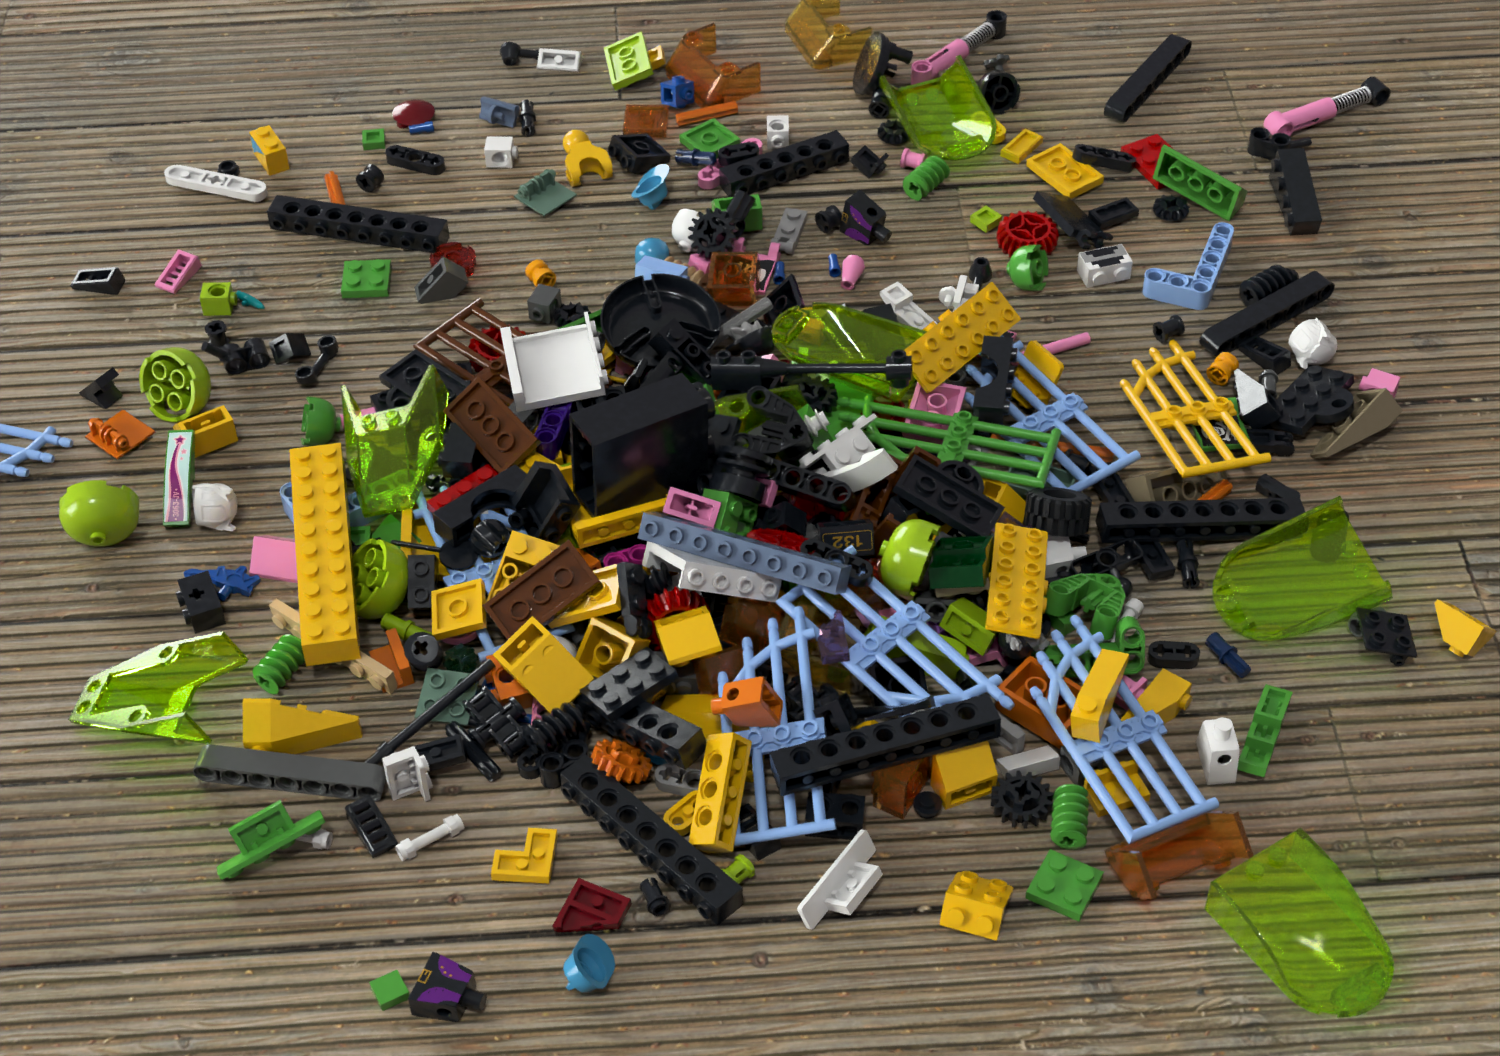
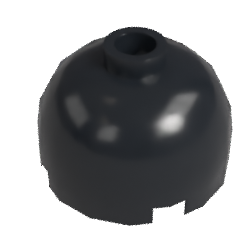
M992 70L979 80L976 88L977 100L986 111L995 115L1007 113L1005 112L1006 110L1013 108L1020 98V86L1017 84L1016 78L1010 73L1002 70Z

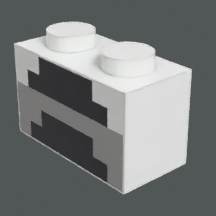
M1119 244L1080 252L1078 254L1077 272L1086 287L1089 288L1130 279L1133 261L1124 246Z

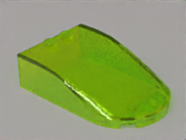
M1341 496L1331 499L1236 546L1222 559L1213 580V599L1222 620L1236 633L1257 641H1276L1328 627L1350 619L1351 615L1356 612L1357 607L1372 609L1393 599L1389 580L1383 581L1345 514Z
M1302 828L1297 829L1210 883L1205 910L1279 989L1300 1007L1318 1015L1320 1011L1337 1014V1018H1346L1368 1012L1376 1007L1386 996L1394 973V961L1391 950L1351 883L1334 861Z

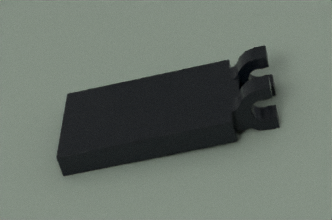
M1039 191L1034 195L1033 200L1070 237L1076 238L1082 249H1090L1091 245L1088 243V240L1094 243L1096 249L1106 247L1103 244L1104 239L1112 241L1113 236L1110 233L1103 232L1069 196Z

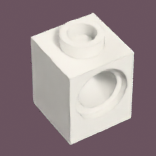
M789 115L767 116V149H779L789 146Z
M487 136L484 149L486 168H513L514 159L518 158V147L514 146L513 137Z

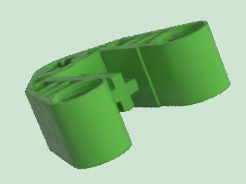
M1079 573L1049 584L1046 594L1047 605L1045 612L1052 616L1061 617L1071 610L1073 611L1079 605L1084 606L1083 611L1087 613L1095 610L1090 633L1093 635L1101 632L1104 640H1109L1114 635L1126 595L1120 580L1113 575Z

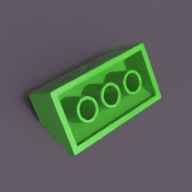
M1167 145L1162 146L1153 179L1225 220L1230 221L1243 206L1248 191Z

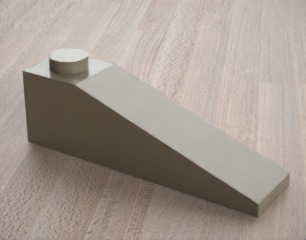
M1387 388L1355 392L1353 394L1354 411L1352 414L1341 421L1333 422L1329 425L1331 432L1321 437L1310 454L1313 459L1329 457L1395 424L1396 418L1403 410Z
M1222 456L1209 458L1211 463L1223 461ZM1198 461L1186 464L1187 467L1200 465ZM1171 467L1126 479L1128 491L1135 502L1197 500L1222 479H1227L1225 471L1183 479L1177 469Z

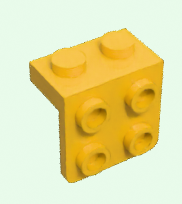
M1036 340L1029 341L1023 355L1057 385L1064 370L1063 363ZM1019 364L1015 371V376L1047 405L1052 395ZM1012 388V396L1019 401L1022 407L1027 409L1033 408L1027 400Z
M971 871L957 872L945 893L939 925L997 941L1004 910L1013 893V887L1007 885L1001 879H985Z

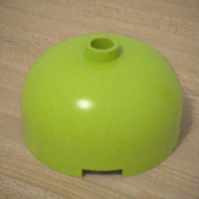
M180 347L157 350L150 357L145 358L141 365L139 373L141 393L145 392L151 405L149 409L158 418L167 422H178L197 415L206 406L211 394V378L206 365L195 353ZM167 401L171 410L180 411L186 409V413L181 415L170 414L165 410L164 404Z
M103 480L76 483L68 487L67 493L60 497V523L64 531L77 542L98 547L114 545L128 538L135 530L139 521V497L132 489L125 485L121 488L109 486Z
M911 519L901 523L893 531L889 541H883L879 551V555L883 556L880 565V576L884 586L891 593L908 601H914L917 593L913 592L915 586L920 587L932 558V550L936 544L932 540L933 535L939 536L941 526L921 519Z
M371 538L364 542L353 555L357 615L365 619H380L386 613L394 612L403 602L408 592V558L396 545L384 540Z

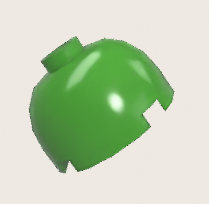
M1040 244L1018 248L1011 256L1010 262L1007 263V274L1012 282L1022 290L1041 291L1046 286L1047 282L1042 283L1044 276H1048V258L1046 251L1040 250V247H1042Z
M308 396L306 400L310 405H304L301 431L306 432V439L301 438V443L306 446L324 445L333 438L334 432L340 431L341 417H336L334 406L327 400Z

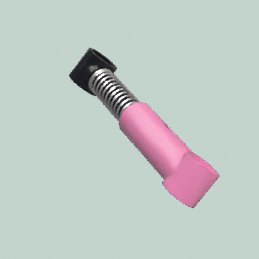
M1000 10L988 12L986 21L961 39H955L926 60L915 61L911 66V86L918 90L930 88L932 80L939 76L938 72L940 70H949L965 59L969 52L990 38H1003L1006 35V13Z
M1372 76L1367 78L1360 88L1333 98L1326 97L1284 113L1273 111L1264 120V128L1269 130L1272 135L1284 133L1291 136L1293 132L1332 119L1336 114L1366 103L1380 106L1388 100L1391 90L1378 78Z

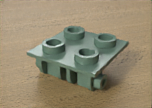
M546 169L540 176L536 175L527 183L522 184L514 198L545 217L576 197L577 194L555 181L556 172L553 169Z
M427 668L414 718L416 719L470 673ZM479 681L431 721L443 723L456 721L460 725L468 726L470 715L463 707L462 701H468L480 692V687H478Z

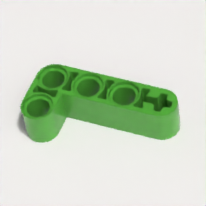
M1131 616L1123 617L1116 624L1115 642L1100 643L1099 646L1101 649L1128 653L1129 655L1134 654V659L1128 661L1123 675L1136 674L1143 669L1145 664V633L1137 619ZM1129 629H1136L1133 635L1125 636L1126 631ZM1069 644V645L1071 646V648H1073V647H1075L1077 644ZM1048 645V647H1044L1045 649L1041 651L1047 654L1049 659H1051L1050 661L1057 668L1063 658V654L1057 645ZM1088 650L1079 657H1081L1080 661L1089 673L1096 659ZM1071 666L1065 674L1067 678L1078 677Z

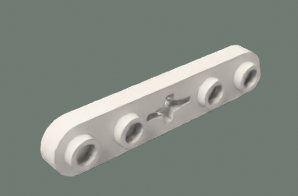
M172 165L164 171L166 182L173 186L253 202L262 201L268 194L266 184L258 180L183 165Z

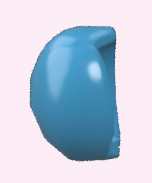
M646 238L639 242L635 250V263L637 264L645 255L665 260V258L669 257L670 252L666 242L659 238Z

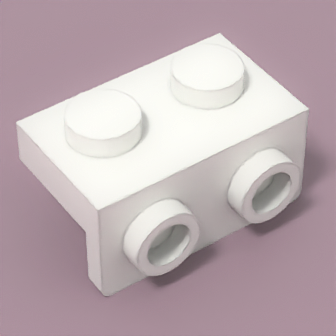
M415 746L400 752H394L382 758L388 790L393 801L417 791L421 792L425 802L431 800L429 789L433 788V785L427 771H430L429 765L424 755L419 756Z

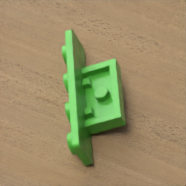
M279 800L228 829L241 853L216 867L218 876L221 880L226 877L229 879L234 878L243 872L244 867L253 862L258 864L265 861L271 852L279 848L282 850L290 847L296 842L295 839L317 832L322 827L321 825L325 823L323 814L318 810L293 823L283 803Z

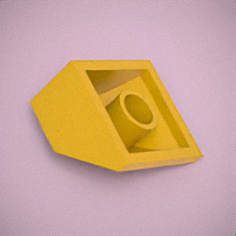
M1439 599L1434 603L1443 641L1450 645L1448 650L1462 658L1465 654L1474 657L1497 632L1451 603Z

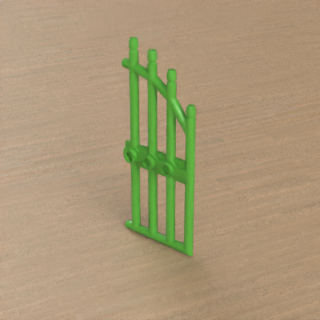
M866 395L864 400L839 397L837 403L842 407L863 410V415L866 418L872 415V412L949 426L948 430L876 418L866 427L867 431L862 430L871 442L884 448L887 453L901 461L908 454L902 452L897 447L914 449L917 445L929 453L938 454L937 458L941 459V463L948 460L963 462L964 459L1038 472L1037 477L971 466L980 474L981 478L1044 489L1061 436V430L1058 428L1052 429L1051 434L978 421L979 417L972 416L968 411H959L954 413L953 416L876 403L871 395ZM840 412L839 420L853 423L862 415ZM878 428L942 439L943 443L941 445L881 434ZM976 430L1048 444L1046 448L976 436L973 433ZM970 444L1042 457L1043 459L1042 462H1035L969 450L968 447Z

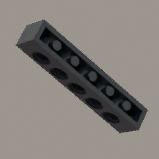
M835 130L719 168L720 187L728 197H734L737 190L750 195L849 162V143Z
M581 694L572 702L580 710L583 718L593 726H599L607 730L611 735L625 739L632 746L637 745L645 749L650 755H657L663 758L670 765L675 764L686 770L705 753L707 742L702 728L646 701L611 723L587 703Z

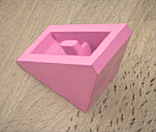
M670 487L662 512L714 528L721 502Z

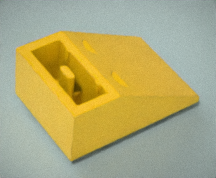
M512 530L487 601L556 550L560 545Z
M533 616L493 654L499 664L550 714L553 708L560 709L562 703L568 702L570 704V702H573L581 694L579 690L595 680Z

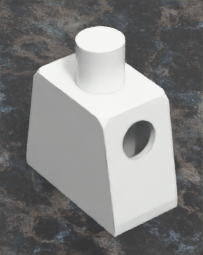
M1048 535L1045 578L1056 577L1059 571L1068 572L1073 560L1087 555L1086 547H1071L1069 537Z
M1222 717L1203 721L1196 745L1207 785L1235 783L1240 751L1232 720ZM1218 758H1223V762L1219 763Z

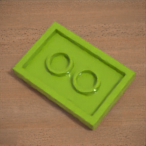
M642 31L604 47L611 83L615 91L654 74Z

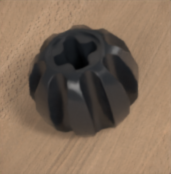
M485 519L473 529L471 545L479 555L486 558H495L505 551L510 538L509 530L497 519Z

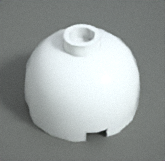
M690 209L679 210L672 223V236L682 251L697 252L698 249L691 247L694 241L688 239V236L693 234L688 227H694L695 223H693L692 219L698 220L700 217H697L698 212ZM701 241L707 247L708 242Z

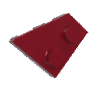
M578 878L552 927L556 932L619 929L632 902L628 897Z

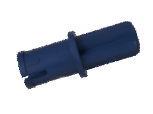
M678 149L676 154H681V156L675 155L677 163H688L693 166H699L700 164L714 165L717 162L716 153L704 152L699 149H693L692 151Z
M1218 632L1208 636L1205 645L1217 655L1221 664L1226 663L1240 678H1244L1250 673L1251 667L1237 654L1238 650L1236 647L1230 646Z

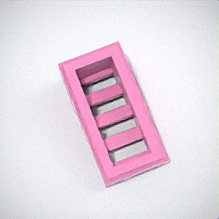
M178 249L154 284L155 287L176 294L202 266L198 256ZM168 281V282L173 283V285L170 286V285L165 284V283Z

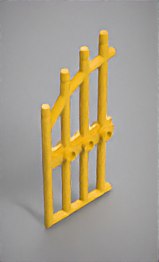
M1170 340L1169 347L1175 356L1164 359L1158 349L1150 348L1149 354L1156 364L1148 370L1138 359L1132 360V367L1140 378L1134 388L1126 379L1120 381V387L1183 479L1271 462L1270 453L1259 454L1232 417L1237 415L1232 401L1225 397H1217L1191 361L1196 358L1194 350L1184 352L1177 341ZM1181 363L1209 402L1194 401L1170 367ZM1162 372L1186 406L1171 405L1153 380V377ZM1145 387L1148 388L1162 411L1149 412L1140 399ZM1208 420L1223 421L1248 456L1235 458ZM1185 425H1200L1225 461L1211 463ZM1162 429L1177 430L1200 465L1187 467Z

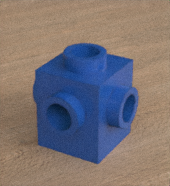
M673 76L672 80L660 83L661 104L673 106V108H685L686 104L694 102V81L686 80L684 76Z

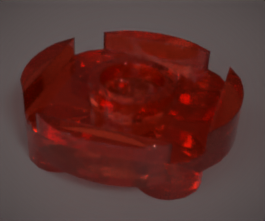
M460 242L444 243L436 248L434 254L431 253L430 255L431 269L442 257H445L449 260L454 259L455 261L452 262L465 268L467 277L474 274L476 254L469 245L466 248Z

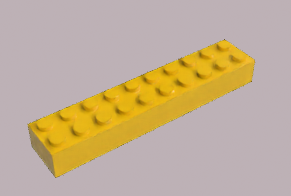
M341 443L289 449L301 646L306 666L361 659L346 470Z

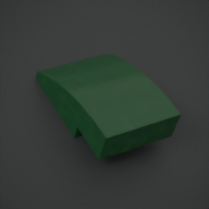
M993 535L940 538L932 550L933 562L928 568L930 589L984 587L991 565Z

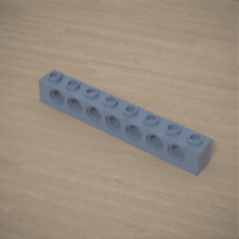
M643 512L638 533V539L834 595L846 593L852 568L849 565L660 512Z

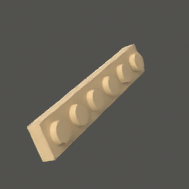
M276 598L269 605L273 615V622L279 628H286L294 636L301 639L299 612ZM360 651L361 659L335 662L338 665L343 664L348 667L355 676L359 678L362 676L369 680L371 685L378 690L384 688L386 692L392 694L397 689L394 672Z

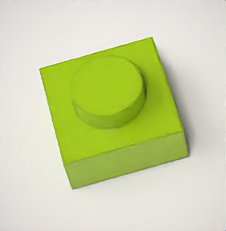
M984 206L970 215V223L986 233L998 226L1002 221V215L988 206Z

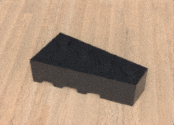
M1277 149L1275 159L1271 161L1269 180L1283 214L1285 226L1288 228L1290 236L1318 234L1322 217L1305 149Z

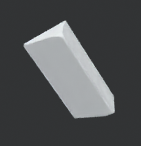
M540 48L537 69L579 72L583 56L581 51Z
M1047 745L996 759V763L1004 779L1006 773L1014 777L1019 770L1022 776H1026L1028 772H1032V776L1059 769L1060 756Z

